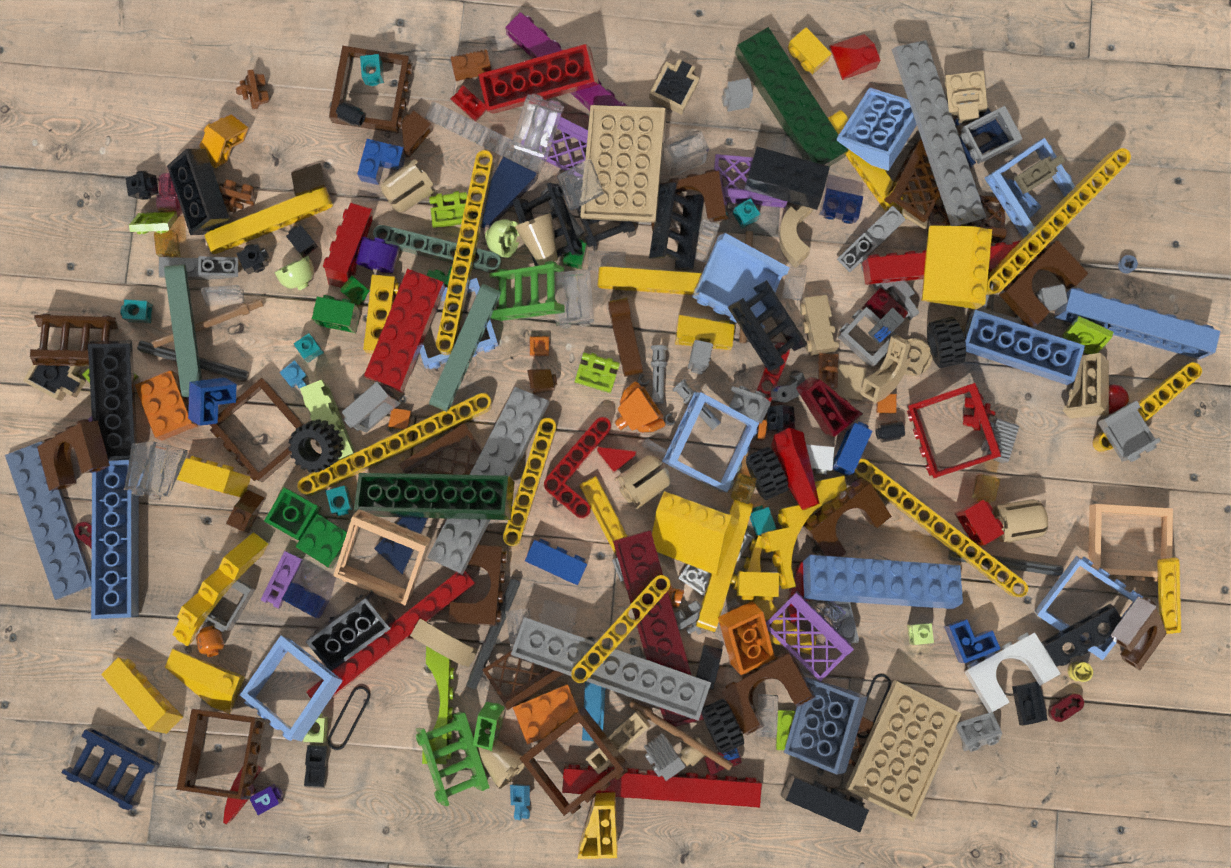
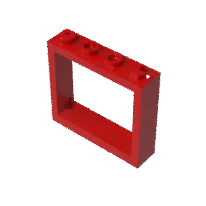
M976 383L908 406V418L910 422H914L915 428L913 432L916 440L920 439L922 445L919 447L920 453L923 458L926 457L928 462L925 465L929 476H933V479L1002 456ZM970 392L991 454L939 471L918 409Z

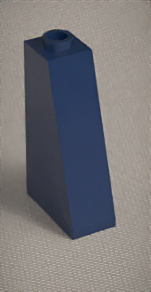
M503 157L490 182L481 228H489L495 221L500 220L513 206L512 201L521 198L536 183L538 179L537 173ZM473 213V219L478 217L477 213Z

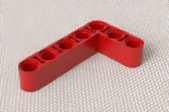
M605 417L595 420L544 480V488L547 493L579 519H585L589 516L590 505L567 486L566 483L611 431V423ZM600 422H605L608 428L606 431H599L597 425ZM589 436L593 437L596 441L592 446H588L584 442ZM575 451H580L583 454V458L576 461L572 458V454ZM562 466L570 467L571 471L568 475L560 473ZM550 480L557 481L558 487L555 490L548 489L547 483ZM566 492L571 493L573 499L568 503L562 500V495ZM579 505H585L588 510L586 514L579 515L576 512V508Z

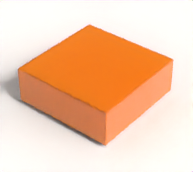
M530 336V356H549V336Z
M889 394L886 398L877 402L876 413L896 414L897 394Z
M394 408L391 411L388 427L401 430L408 428L411 411Z
M763 420L762 424L759 423L755 441H763L765 439L766 420Z

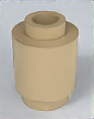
M699 737L695 739L701 744L705 745ZM687 744L680 751L682 756L679 758L687 766L690 764L694 766L705 755Z

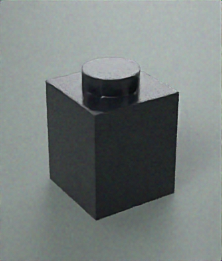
M302 225L293 227L288 232L289 234L286 235L302 257H306L318 248Z

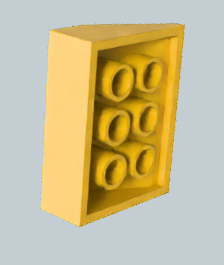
M929 226L921 301L978 309L985 305L992 229L974 226Z
M664 491L656 510L652 537L658 553L718 575L739 521L731 515Z

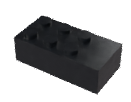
M757 146L744 190L817 210L823 196L830 167Z
M185 149L167 165L190 235H205L207 232L220 227L230 218L206 149Z
M370 590L314 631L306 640V643L330 671H333L390 630L396 619L374 592Z
M789 773L781 796L786 801L857 832H861L869 809L864 807V802L853 796H850L848 799L846 798L847 795L834 788L829 791L825 784L816 780L811 783Z

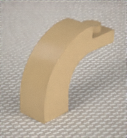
M801 205L796 210L792 207L787 210L782 219L779 232L781 251L787 261L795 268L809 256L811 250L799 238L797 227L814 209Z
M897 335L891 336L883 364L874 374L864 378L861 391L862 396L877 403L886 398L896 388L911 360V357L908 356L911 342Z
M419 619L410 635L432 650L463 666L469 667L478 652V649L454 638L422 619Z
M637 710L607 737L621 753L651 725ZM598 746L586 758L598 774L612 764Z

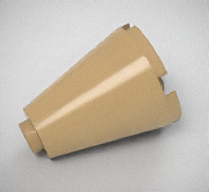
M550 213L515 226L517 233L539 266L545 265V262L548 261L554 262L558 260L553 221Z
M496 740L492 751L477 747L482 763L499 789L507 786L512 781L511 778L516 774L518 775L525 767L519 759L522 755L499 740Z

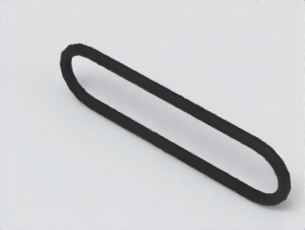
M878 674L873 678L866 694L869 697L875 680L878 677H885L887 679L888 687L873 721L874 723L891 687V680L885 674ZM857 733V736L859 738H867L869 734L863 736Z
M359 686L351 692L327 739L329 747L333 750H341L347 744L369 702L370 692L367 688ZM358 689L366 691L367 699L343 745L334 747L330 739L351 698Z

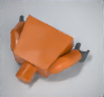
M641 374L637 382H633L623 391L620 406L618 407L621 417L615 420V424L620 430L629 426L632 431L638 430L641 433L655 432L664 428L665 425L671 426L676 422L669 423L667 421V417L673 415L671 413L663 416L645 389L649 384V380L646 383L641 382V379L645 376L644 374Z

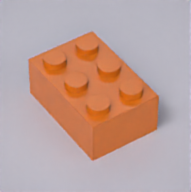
M170 370L135 384L156 439L163 441L198 426L188 419L189 402L187 397H182L177 373Z
M753 601L718 617L730 664L740 675L775 659L763 611Z
M568 683L513 707L527 745L545 738L579 711Z

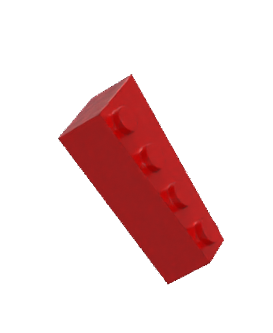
M350 203L348 209L344 210L342 225H338L336 230L337 237L335 241L331 242L329 257H326L323 262L328 285L342 288L351 275L355 276L357 271L356 261L363 237H368L373 222V211L371 208Z

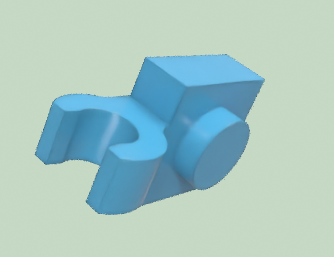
M295 360L279 372L292 388L296 385L299 389L307 386L304 379L308 376Z
M510 785L511 805H515L514 819H529L530 811L526 806H530V785Z

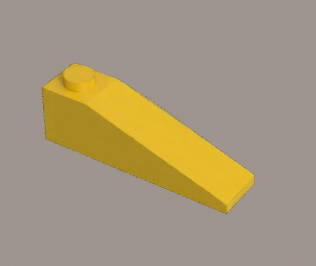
M175 649L171 650L165 665L169 672L208 705L231 714L245 676Z

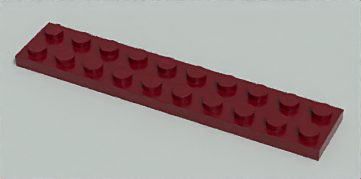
M651 530L613 540L630 604L655 577L663 575ZM664 579L656 581L657 589L664 590L666 588ZM667 591L637 624L646 660L691 675ZM649 593L644 594L642 602L650 605L653 602V596ZM632 608L636 620L639 618L640 612L638 609ZM660 707L663 719L675 727L698 721ZM702 714L700 715L699 720H703Z

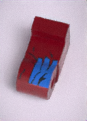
M739 747L724 754L719 751L716 752L733 763V766L743 762ZM704 756L710 775L726 769L707 756Z

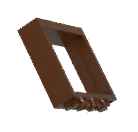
M342 45L329 113L331 122L352 126L337 118L338 114H336L338 105L344 102L352 57L360 58V56L379 54L382 62L401 65L392 119L387 121L365 117L360 128L398 133L399 127L403 123L402 110H405L407 105L405 94L410 89L408 78L409 74L412 75L413 63H411L409 56Z
M261 378L236 399V403H231L218 414V423L209 425L212 427L210 429L212 434L224 441L222 445L228 452L233 451L237 456L235 458L237 463L241 467L245 465L249 470L247 474L253 481L264 482L291 458L292 452L287 448L259 472L219 426L261 389L296 429L304 425L270 384Z
M584 707L519 758L563 816L569 812L574 814L578 811L583 801H586V803L591 801L596 796V791L599 789L604 791L611 785L609 781L613 778H616V780L621 778L626 773L624 770L628 766V762ZM579 722L615 769L569 803L534 757Z
M192 709L176 790L250 800L254 791V777L258 770L257 760L261 752V738L265 730V719ZM208 717L251 723L238 791L195 785Z

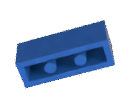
M541 538L539 541L534 540L525 562L578 586L588 565L584 563L585 559L576 554L573 558L567 555V550L558 546L556 549L549 547L550 543Z

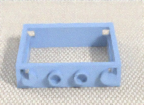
M1045 138L1035 142L984 178L1023 239L1035 227L1001 174L1033 151H1036L1041 160L1049 156L1051 160L1054 159L1056 155L1052 150V146L1048 144ZM1060 164L1056 167L1058 170L1057 174L1052 176L1065 197L1075 185L1072 182L1071 176Z
M477 278L469 281L467 293L475 291L477 296L480 286ZM455 286L453 288L454 293L462 291V286ZM448 287L445 288L440 302L445 301ZM489 320L487 325L490 339L479 342L473 357L477 356L478 352H491L490 350L499 346L491 320ZM424 343L420 350L426 369L441 367L440 364L446 363L450 356L440 354L428 358Z
M694 392L662 462L720 492L727 493L734 484L733 479L736 473L742 467L743 457L749 452V444L758 432L757 427L759 423L702 392ZM704 403L747 425L721 482L678 461Z
M1076 555L1035 609V613L1059 631L1069 627L1068 624L1047 611V608L1079 566L1130 599L1132 604L1138 596L1141 598L1143 596L1134 590L1129 592L1125 589L1126 585L1118 579L1113 581L1109 578L1110 574L1104 569L1099 568L1097 570L1092 566L1094 563L1088 558L1083 557L1081 559ZM1129 608L1125 611V613L1122 615L1121 618L1124 617V615L1127 613V611L1129 610ZM1084 635L1080 636L1081 641H1085L1088 639ZM1109 637L1104 644L1098 647L1093 646L1088 651L1103 660L1116 642L1113 641L1112 637Z
M280 636L240 696L246 700L244 703L247 706L258 710L257 714L260 717L270 720L269 724L273 728L283 731L282 735L290 741L295 739L302 742L343 680L293 640ZM287 651L324 680L292 728L256 698Z

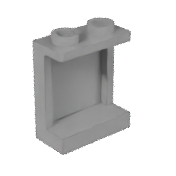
M1137 401L1127 404L1098 422L1122 462L1137 460L1141 457L1140 453L1143 451L1148 453L1157 448L1156 444L1161 441L1160 438L1153 436L1137 410L1141 406Z

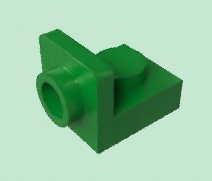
M450 267L447 276H445L444 272L436 269L434 271L428 270L426 276L442 281L445 287H448L452 267Z
M353 276L339 290L357 305L364 301L370 292Z

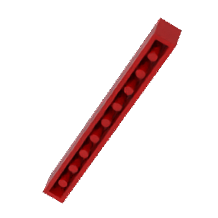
M1015 241L1009 245H1006V242H1001L991 246L988 273L1021 241ZM926 250L922 251V253L908 251L903 255H898V253L894 252L879 257V254L869 255L862 262L865 285L924 279ZM1016 256V262L1019 263V259Z
M466 569L463 575L456 572L398 618L390 630L334 669L332 672L343 681L332 698L409 638L419 619L429 622L449 606L450 602H454L473 587L476 582ZM323 679L306 691L310 698L318 690L324 681Z
M570 763L568 767L564 766L562 793L582 794L615 769V767L608 766L607 770L604 769L598 774L591 765H588V768H580V764ZM627 768L626 773L618 780L613 778L609 781L611 785L604 791L599 789L595 792H615L616 797L760 808L762 783L757 781L755 777H745V780H738L737 776L725 775V778H717L718 775L706 774V777H698V773L686 772V776L678 775L677 773L666 781L663 776L658 777L653 769H647V773L639 772L637 768Z

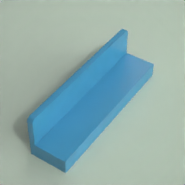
M585 681L584 708L603 731L605 688ZM582 726V741H594Z

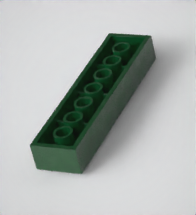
M767 27L738 44L735 50L737 59L801 158L829 167L845 158L849 150L837 141L838 133L770 28Z
M359 473L354 511L357 512L360 509L377 517L511 520L515 482L505 475Z

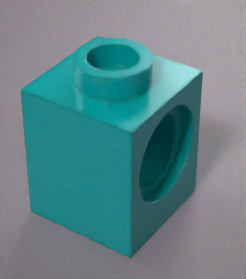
M379 54L360 56L361 75L365 85L377 86L384 83L383 63ZM370 70H376L374 73H369Z
M751 198L736 206L732 213L741 229L756 222L760 216V212Z
M124 300V305L121 306L120 310L122 319L127 322L151 324L153 305L148 301ZM139 308L138 314L133 316V310Z
M310 333L293 343L307 363L324 353Z
M344 485L326 490L332 514L344 516L349 514V510H353L347 486ZM339 497H343L345 500L344 505L341 507L336 506V500Z
M761 505L752 508L753 512L750 515V520L756 536L776 529L769 507L764 508Z

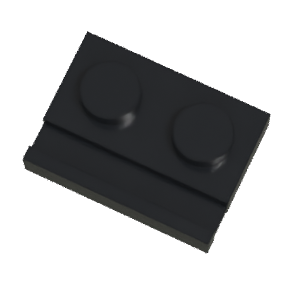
M1037 681L1012 686L1020 726L1048 721L1041 685Z

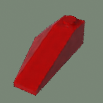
M788 428L775 434L771 443V449L775 452L783 467L788 487L800 508L806 510L820 504L804 433Z

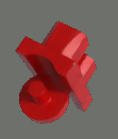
M462 86L450 98L455 105L475 122L487 111L486 105L465 86Z
M972 396L965 397V408L975 410L974 415L964 414L963 425L972 427L974 431H980L981 422ZM985 403L988 418L995 416L996 412L990 410L991 404Z

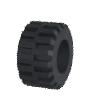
M952 316L929 322L927 326V341L935 364L939 368H944L965 362L966 343L958 321Z
M321 419L309 421L298 427L291 434L292 438L288 442L291 444L288 447L289 451L292 452L290 456L296 460L294 463L301 465L302 470L307 469L311 473L314 471L315 473L320 472L339 460L338 458L342 456L341 450L344 449V445L341 444L343 438L338 435L340 433L339 430H335L333 424L328 425L326 420L321 422ZM311 438L319 442L322 449L321 454L313 449Z
M770 447L746 456L749 474L763 499L768 500L788 491V481L783 467Z
M722 698L703 707L701 714L720 753L724 754L744 744L742 731L726 700Z

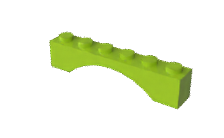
M426 646V665L437 682L440 696L439 715L433 728L434 730L449 724V719H453V707H450V699H453L454 688L450 687L451 679L454 680V668H451V659ZM452 731L429 740L432 752L449 745V739H452ZM422 751V764H427L424 752ZM452 753L435 759L436 764L446 765L448 759L451 760Z

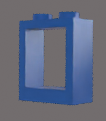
M858 422V424L854 423L848 427L833 460L832 470L845 476L854 473L873 432L868 429V425Z

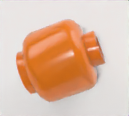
M214 626L200 629V633L196 636L198 651L201 654H207V657L218 655L219 651L224 647L222 632Z

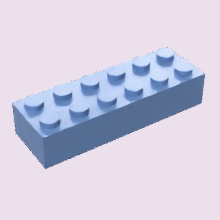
M974 310L969 314L963 333L966 352L1065 385L1075 381L1085 347L1084 345L978 310Z

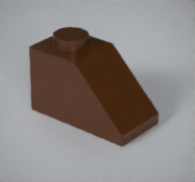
M414 110L411 114L408 113L402 121L404 151L409 158L433 131L431 123Z
M551 369L527 370L532 394L555 391L554 385L558 384L556 374H552Z
M247 490L234 506L226 524L249 533L266 498Z

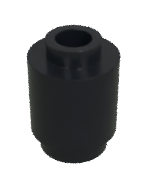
M345 101L342 104L340 103L336 109L339 120L354 127L362 126L366 113L361 108Z
M891 421L878 424V428L875 429L877 440L880 439L882 443L901 439V437L905 436L903 422Z

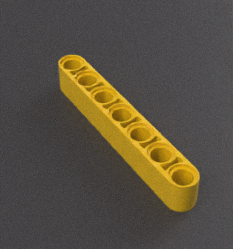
M842 110L828 117L838 135L849 120ZM849 150L846 157L884 211L887 212L894 206L902 214V207L894 202L888 204L884 201L893 183L884 169L870 165Z
M324 187L312 193L296 196L209 231L204 237L211 254H218L333 207V203L327 188Z
M599 267L597 287L612 290L693 295L702 273Z
M1191 362L1180 367L1138 402L1141 407L1137 409L1143 420L1146 422L1197 380L1202 374L1201 366L1198 363ZM1188 368L1192 371V376L1188 374ZM1173 380L1177 381L1178 388L1173 385ZM1159 391L1164 395L1163 400L1159 397ZM1145 403L1150 406L1149 411L1145 409ZM1103 431L1093 439L1095 450L1105 452L1113 449ZM1102 438L1107 441L1106 447L1102 445Z
M544 418L540 421L513 503L511 520H508L503 535L504 542L509 546L514 547L520 544L556 433V424L551 418ZM545 423L552 424V431H543V425ZM545 441L547 448L542 451L538 450L536 447L537 443ZM534 459L541 461V466L538 469L531 467V462ZM532 477L535 479L536 482L533 487L525 485L527 478ZM524 495L530 499L526 506L519 504L520 497ZM516 514L523 515L524 520L521 524L513 522V517ZM511 532H515L518 535V539L514 543H510L507 540V536Z
M737 498L733 500L729 515L736 518L739 524L718 575H710L696 627L712 632L716 631L719 622L718 617L721 616L752 512V503Z
M659 575L655 577L574 666L571 673L574 681L577 683L585 682L670 588V580L666 576ZM658 579L666 581L667 585L664 590L657 589L655 583ZM646 593L653 596V602L650 605L642 602V597ZM632 608H636L640 612V616L636 620H632L629 617V611ZM618 623L626 625L627 630L624 634L616 633L615 626ZM603 639H612V648L604 649L602 647ZM591 653L599 655L600 660L597 664H591L588 661V656ZM577 668L585 669V678H576L575 670Z

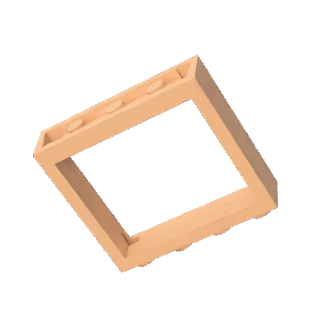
M1107 504L1089 505L1088 559L1094 563L1092 566L1097 570L1101 568L1102 514L1161 517V559L1172 558L1173 508ZM1102 568L1110 575H1113L1114 579L1126 580V576L1133 577L1135 581H1145L1146 578H1152L1153 582H1158L1157 571Z
M358 509L352 516L333 576L342 579L343 582L352 583L360 589L372 590L377 596L386 597L395 603L398 602L406 605L412 596L431 538ZM359 527L419 551L407 589L347 565Z

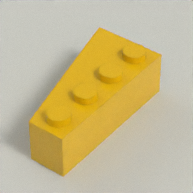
M118 657L101 675L149 731L167 734L184 716L148 681L143 673L135 668L136 665L132 660Z

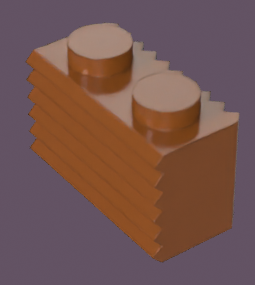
M486 49L480 52L477 50V52L462 54V56L460 54L458 56L455 55V57L451 56L456 81L479 77L478 74L491 71Z

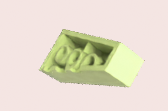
M321 379L300 388L304 403L311 413V420L321 419V422L326 420L328 425L333 424L335 426L334 429L339 430L340 433L338 435L343 438L341 444L344 445V449L341 450L342 456L338 459L341 460L354 454L355 450L329 385Z

